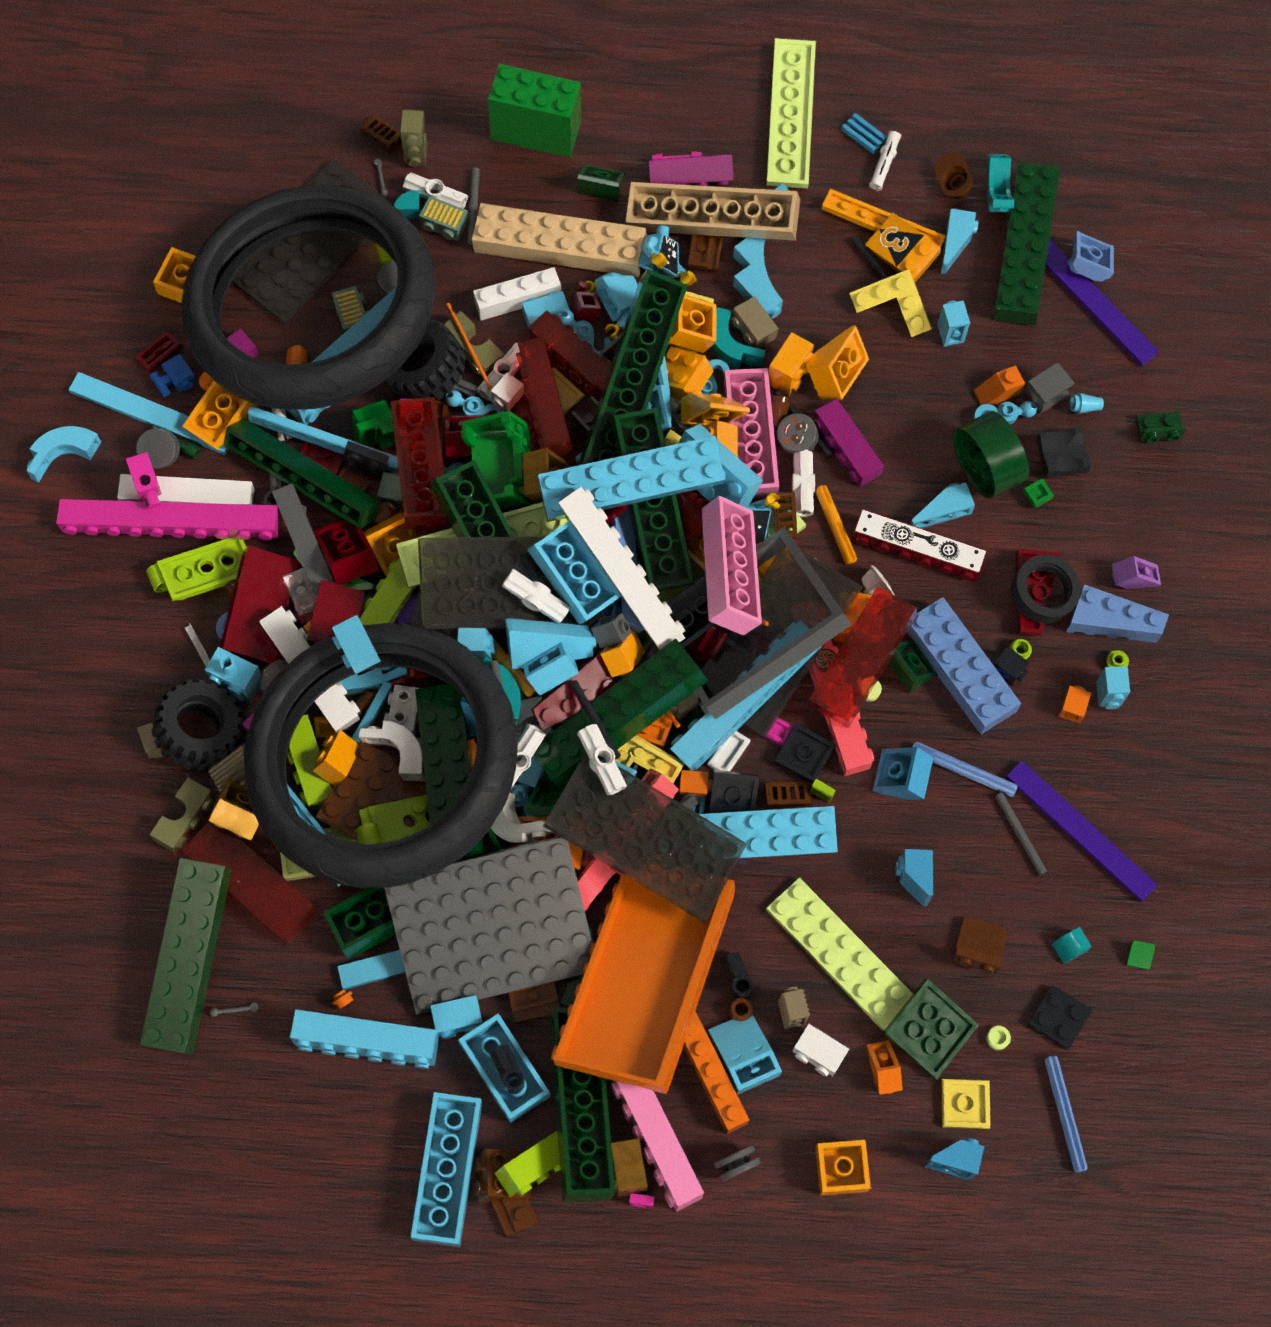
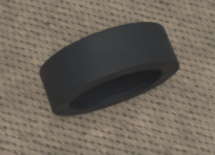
M1038 555L1030 558L1015 573L1011 582V596L1017 609L1028 619L1043 624L1055 623L1063 619L1077 605L1081 594L1080 580L1075 570L1066 561L1053 555ZM1036 571H1046L1055 575L1064 587L1065 596L1063 603L1053 608L1037 604L1030 597L1027 590L1029 574Z

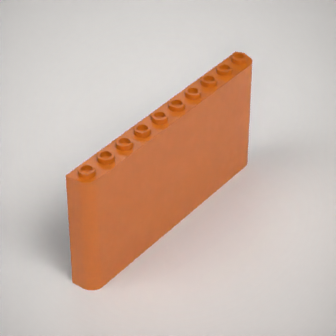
M628 856L626 863L621 865L619 872L620 880L614 884L612 890L613 899L611 903L608 902L606 905L604 923L601 922L599 924L597 942H593L591 946L590 961L584 965L583 980L576 986V999L574 1004H570L568 1008V1020L566 1025L563 1024L559 1035L561 1039L559 1045H555L553 1048L552 1060H554L556 1066L666 1094L734 898L735 883L734 880Z

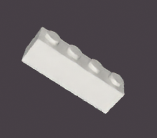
M555 267L474 290V303L482 321L522 309V303L530 298L544 297L550 292H561V284Z

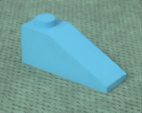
M957 209L950 210L941 274H945L970 242L972 234L977 233L978 221H975L976 212Z
M966 482L962 484L953 483L947 486L912 519L910 525L925 528L972 514L975 504Z

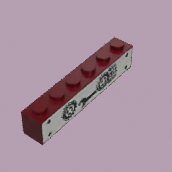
M865 509L861 510L852 536V540L856 541L859 545H869L875 547L880 552L896 554L903 560L911 559L917 561L924 567L931 566L939 569L942 573L958 575L966 581H977L987 550Z

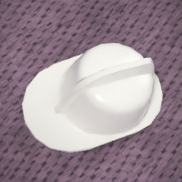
M870 566L868 572L862 577V583L865 587L864 594L882 597L890 594L894 596L890 585L876 567Z

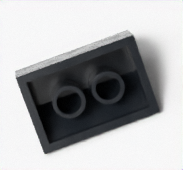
M706 574L667 602L673 612L670 614L674 622L678 620L685 629V632L682 633L685 639L679 642L683 648L715 625V623L709 621Z

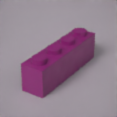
M732 154L647 160L649 183L677 185L695 183V186H708V182L716 181V185H727L728 180H733Z
M838 399L815 410L813 421L818 431H822L826 443L830 448L833 447L837 453L838 461L849 470L848 474L853 482H857L861 487L882 475L884 465Z

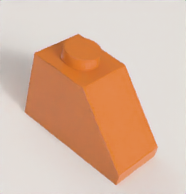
M1015 365L997 372L974 389L973 392L980 405H995L1021 395L1025 382Z
M890 1041L867 1044L872 1075L879 1095L903 1090L901 1067Z

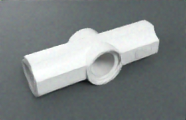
M411 172L407 174L403 185L404 191L419 190L420 197L424 199L432 196L463 209L468 199L466 194L444 186L442 181L438 179L429 180Z
M515 343L507 354L495 363L494 369L487 376L492 389L505 375L499 373L500 371L506 370L514 377L516 372L531 356V352L526 346L521 343ZM484 380L477 388V392L483 399L492 402V389H488Z
M804 450L794 453L792 492H795L796 514L800 517L813 515L815 474H813V452Z
M514 569L511 570L502 584L503 588L522 599V603L527 608L536 612L540 611L558 624L561 623L569 611L570 606L552 595L547 586L538 581L529 580Z
M527 724L518 739L517 756L523 755V758L517 761L512 787L521 773L530 767L533 754L546 736L543 731L532 724Z
M597 724L586 726L577 734L588 754L589 766L597 773L606 794L613 795L625 789L627 785L614 761V751L607 747ZM597 756L603 757L606 763L600 762Z

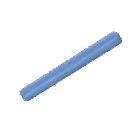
M915 742L912 746L918 747L934 757L932 763L999 792H1003L1008 796L1013 797L1016 793L1017 785L920 742Z
M1049 1056L1045 1059V1065L1072 1165L1076 1173L1083 1172L1088 1167L1057 1056Z

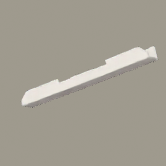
M191 625L184 627L207 667L210 659Z

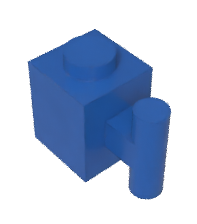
M181 354L161 364L165 373L164 376L160 377L158 372H153L150 375L163 397L171 393L168 389L170 385H173L177 393L189 390L196 383L193 372Z

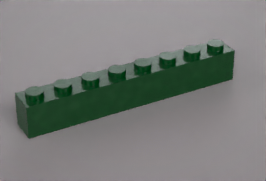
M244 418L227 427L223 444L227 448L286 484L293 483L296 490L360 529L375 520L380 501Z

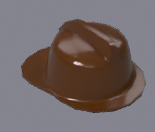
M958 152L946 153L940 157L935 168L940 188L949 197L965 198L972 187V175L967 161Z

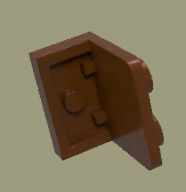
M965 917L962 921L952 960L966 967L980 968L985 973L997 974L1002 967L1003 959L1001 957L1008 930L984 921Z
M485 1149L475 1156L473 1171L476 1178L474 1194L476 1195L477 1204H486L494 1198L527 1200L532 1197L531 1189L522 1196L517 1193L510 1198L494 1174L525 1151Z

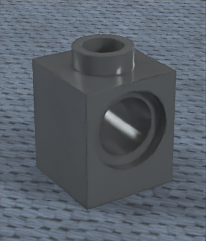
M622 612L599 619L591 628L600 648L622 643L632 632Z

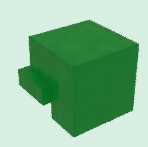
M385 400L353 411L351 430L355 435V442L371 448L378 447L379 445L381 451L398 445L399 426Z

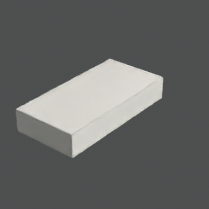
M736 731L714 753L707 766L712 770L731 771L751 740Z

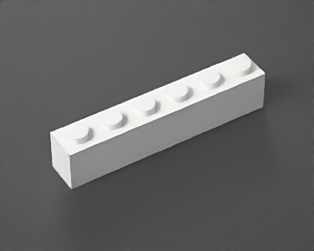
M120 474L118 501H141L132 476L129 474ZM156 476L162 492L158 496L160 502L253 505L255 490L252 481Z
M281 606L259 622L289 664L296 656L310 646L306 642L308 640L306 632L303 628L298 630L294 622L297 620L290 610L285 612ZM341 682L330 687L314 701L336 733L339 730L344 731L360 720L357 714L360 710L353 700L348 702L344 696L347 694V691Z

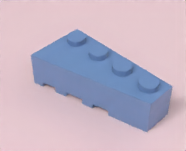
M1084 584L1066 632H1083L1086 635L1099 634L1107 635V637L1111 638L1124 637L1128 638V640L1157 643L1163 634L1169 614Z

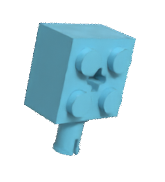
M220 647L217 648L205 668L210 683L211 681L217 683L219 689L224 687L231 696H234L241 703L243 701L251 703L263 683L258 666Z

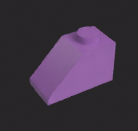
M1135 556L1112 564V579L1117 586L1125 589L1161 586L1157 564Z

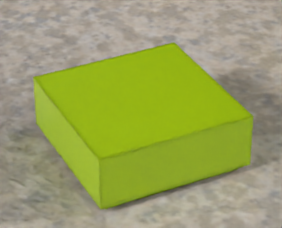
M818 779L814 781L810 790L812 794L827 803L831 802L836 791Z

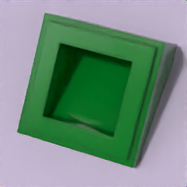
M1132 940L1129 944L1126 966L1150 970L1155 944Z

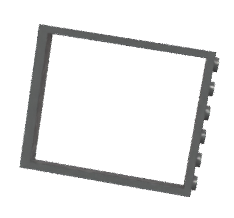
M785 527L756 546L757 568L787 547L833 614L711 699L702 686L695 690L692 694L696 699H701V702L698 703L705 714L710 712L715 720L852 625Z

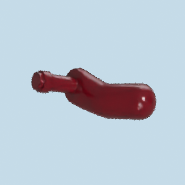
M401 676V679L391 682L392 686L404 683L405 686L419 688L417 684L405 676Z

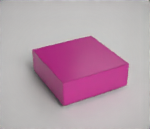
M775 716L764 737L783 747L794 726Z
M630 1194V1206L653 1208L654 1196Z

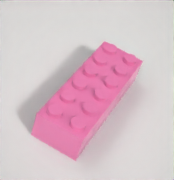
M768 368L725 370V397L750 408V413L730 423L737 425L738 458L763 480L753 499L766 498L768 494L778 493L779 491Z
M718 496L702 508L708 617L710 622L744 636L762 623L754 516L752 510Z
M613 1080L611 1090L616 1100L621 1099L623 1103L621 1110L627 1122L631 1120L634 1125L632 1132L635 1139L639 1138V1141L645 1147L643 1148V1155L648 1165L652 1163L655 1168L653 1175L659 1187L663 1185L666 1190L664 1197L669 1208L674 1207L677 1212L701 1200L704 1192L654 1091Z

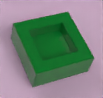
M1043 478L1025 487L1023 490L1034 509L1052 500L1054 497Z

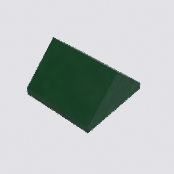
M585 164L578 174V194L618 202L625 173Z
M913 639L891 644L887 648L884 658L909 693L938 675Z

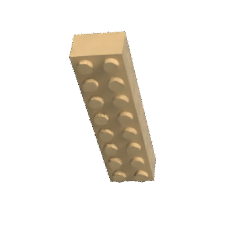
M631 182L626 224L646 228V232H656L657 226L665 225L669 227V233L796 240L800 198L797 191Z
M481 203L472 243L475 253L639 277L641 270L639 260L642 251L641 246L646 236V228Z

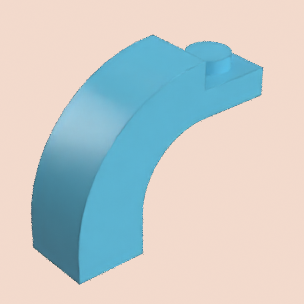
M66 426L53 429L42 435L30 448L34 459L32 458L28 462L27 473L31 480L39 483L50 463L60 455L73 453L91 460L101 443L98 434L82 427Z

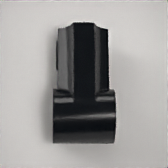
M733 952L720 958L731 987L732 996L735 999H749L752 994L753 981L748 976L740 953ZM739 984H745L748 987V990L746 992H740L737 990L736 986Z
M509 1045L494 1049L489 1055L502 1080L504 1089L509 1094H519L525 1087V1081ZM511 1077H518L520 1079V1083L514 1087L509 1086L507 1081Z

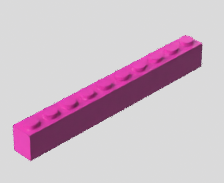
M60 499L56 524L62 532L69 535L81 532L88 535L107 533L111 536L129 534L138 537L141 534H149L153 537L172 535L176 538H183L185 536L206 538V536H215L219 539L237 537L242 540H248L252 537L261 540H271L272 538H279L281 512L277 505L160 502V505L155 508H147L145 501Z

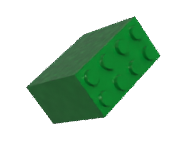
M499 64L488 98L491 140L571 158L581 124V82Z

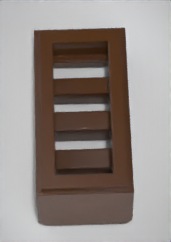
M375 114L360 126L362 132L389 154L402 143L401 131ZM375 122L376 125L369 129L368 127ZM381 127L377 133L374 132L377 128Z
M795 492L776 493L780 499H776L774 502L784 504H780L778 509H773L775 533L780 528L792 527V530L788 531L793 539H797ZM779 510H790V512L779 513ZM779 519H791V521L779 522Z
M772 782L764 784L766 809L812 804L809 782ZM800 788H803L805 799H800ZM790 789H794L795 799H791ZM781 790H786L787 799H782ZM773 791H777V800L773 798Z

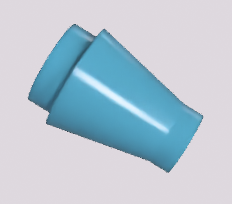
M1077 393L1070 398V409L1072 412H1076V414L1102 410L1104 406L1103 398Z

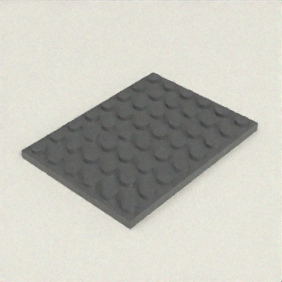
M567 835L459 860L434 875L413 883L396 887H384L416 1015L430 1012V1006L474 995H477V1000L582 975L585 963L590 961L592 940Z

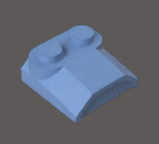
M1076 231L1073 255L1068 261L1071 271L1086 276L1093 281L1102 282L1105 279H1110L1114 274V246Z

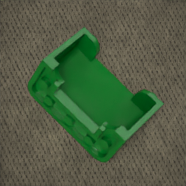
M510 411L462 421L461 439L471 447L472 461H476L498 506L519 507L532 504L533 500L526 497L522 489L524 483V473L522 471L523 454L531 452L530 431L527 423Z

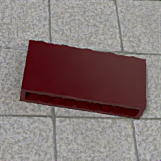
M249 545L243 550L220 648L263 668L270 669L275 663H278L281 653L259 621L281 606L285 612L290 610L288 609L289 601L292 602L295 595L293 584L294 581L298 580L300 569L297 568L298 560Z

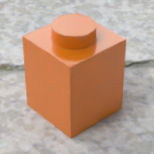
M1069 686L1058 717L1080 724L1085 716L1091 692L1086 691L1081 686Z
M681 770L679 798L692 794L696 798L704 797L706 800L707 793H710L712 780L708 779L709 772Z

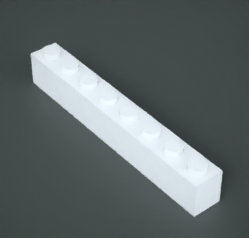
M579 487L559 501L558 504L573 523L657 648L661 650L675 638L679 642L685 639L682 634L685 632V629L678 620L673 621L670 616L673 613L665 601L663 603L660 602L657 597L660 594L653 583H647L644 578L647 574L641 565H635L631 560L634 555L627 545L623 547L618 539L621 536L615 527L609 528L605 522L608 517L601 507L596 509L592 503L595 498L588 488L583 490L582 487Z

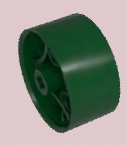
M989 411L953 431V445L961 468L973 487L982 496L992 499L1028 479L1029 465L1023 446L1011 425L999 413Z

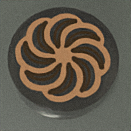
M830 649L819 650L815 655L816 668L821 672H830L835 669L837 665L835 652Z

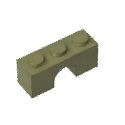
M402 111L401 140L405 165L412 167L426 166L428 144L427 135L424 133V111Z
M460 311L456 314V317L466 337L470 340L476 335L475 324ZM451 318L444 325L463 347L464 355L470 363L472 370L476 374H481L453 318ZM490 339L482 345L476 346L471 344L486 376H488L494 369L495 363L504 357V353Z
M188 777L175 795L177 801L186 807L183 817L178 820H170L162 816L150 833L153 841L176 854L179 849L182 850L186 846L189 834L192 830L198 828L201 822L200 817L204 811H208L214 802L211 790Z

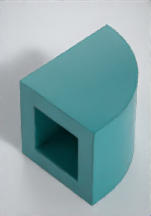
M419 190L402 194L394 204L408 220H419Z
M1080 927L1062 936L1052 944L1063 964L1088 952L1092 947Z

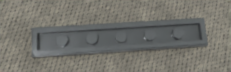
M292 483L274 490L272 493L315 596H317L321 579L334 583V580Z

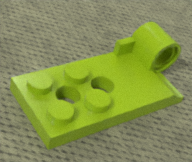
M230 537L159 560L156 564L150 566L146 572L154 592L161 593L168 590L172 601L183 600L226 586L228 582L236 580L242 552L246 545L244 540ZM229 557L234 560V563L227 566L222 563V560ZM205 564H209L213 567V570L206 573L200 568Z
M427 795L374 805L359 810L362 826L356 828L355 832L359 844H377L395 841L424 829L430 825V822L425 817L429 813ZM405 817L414 819L415 826L407 827L403 819Z

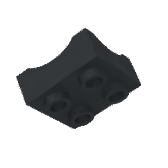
M1081 426L1064 431L1039 433L1036 440L1046 479L1087 473L1089 471L1091 462L1085 448Z

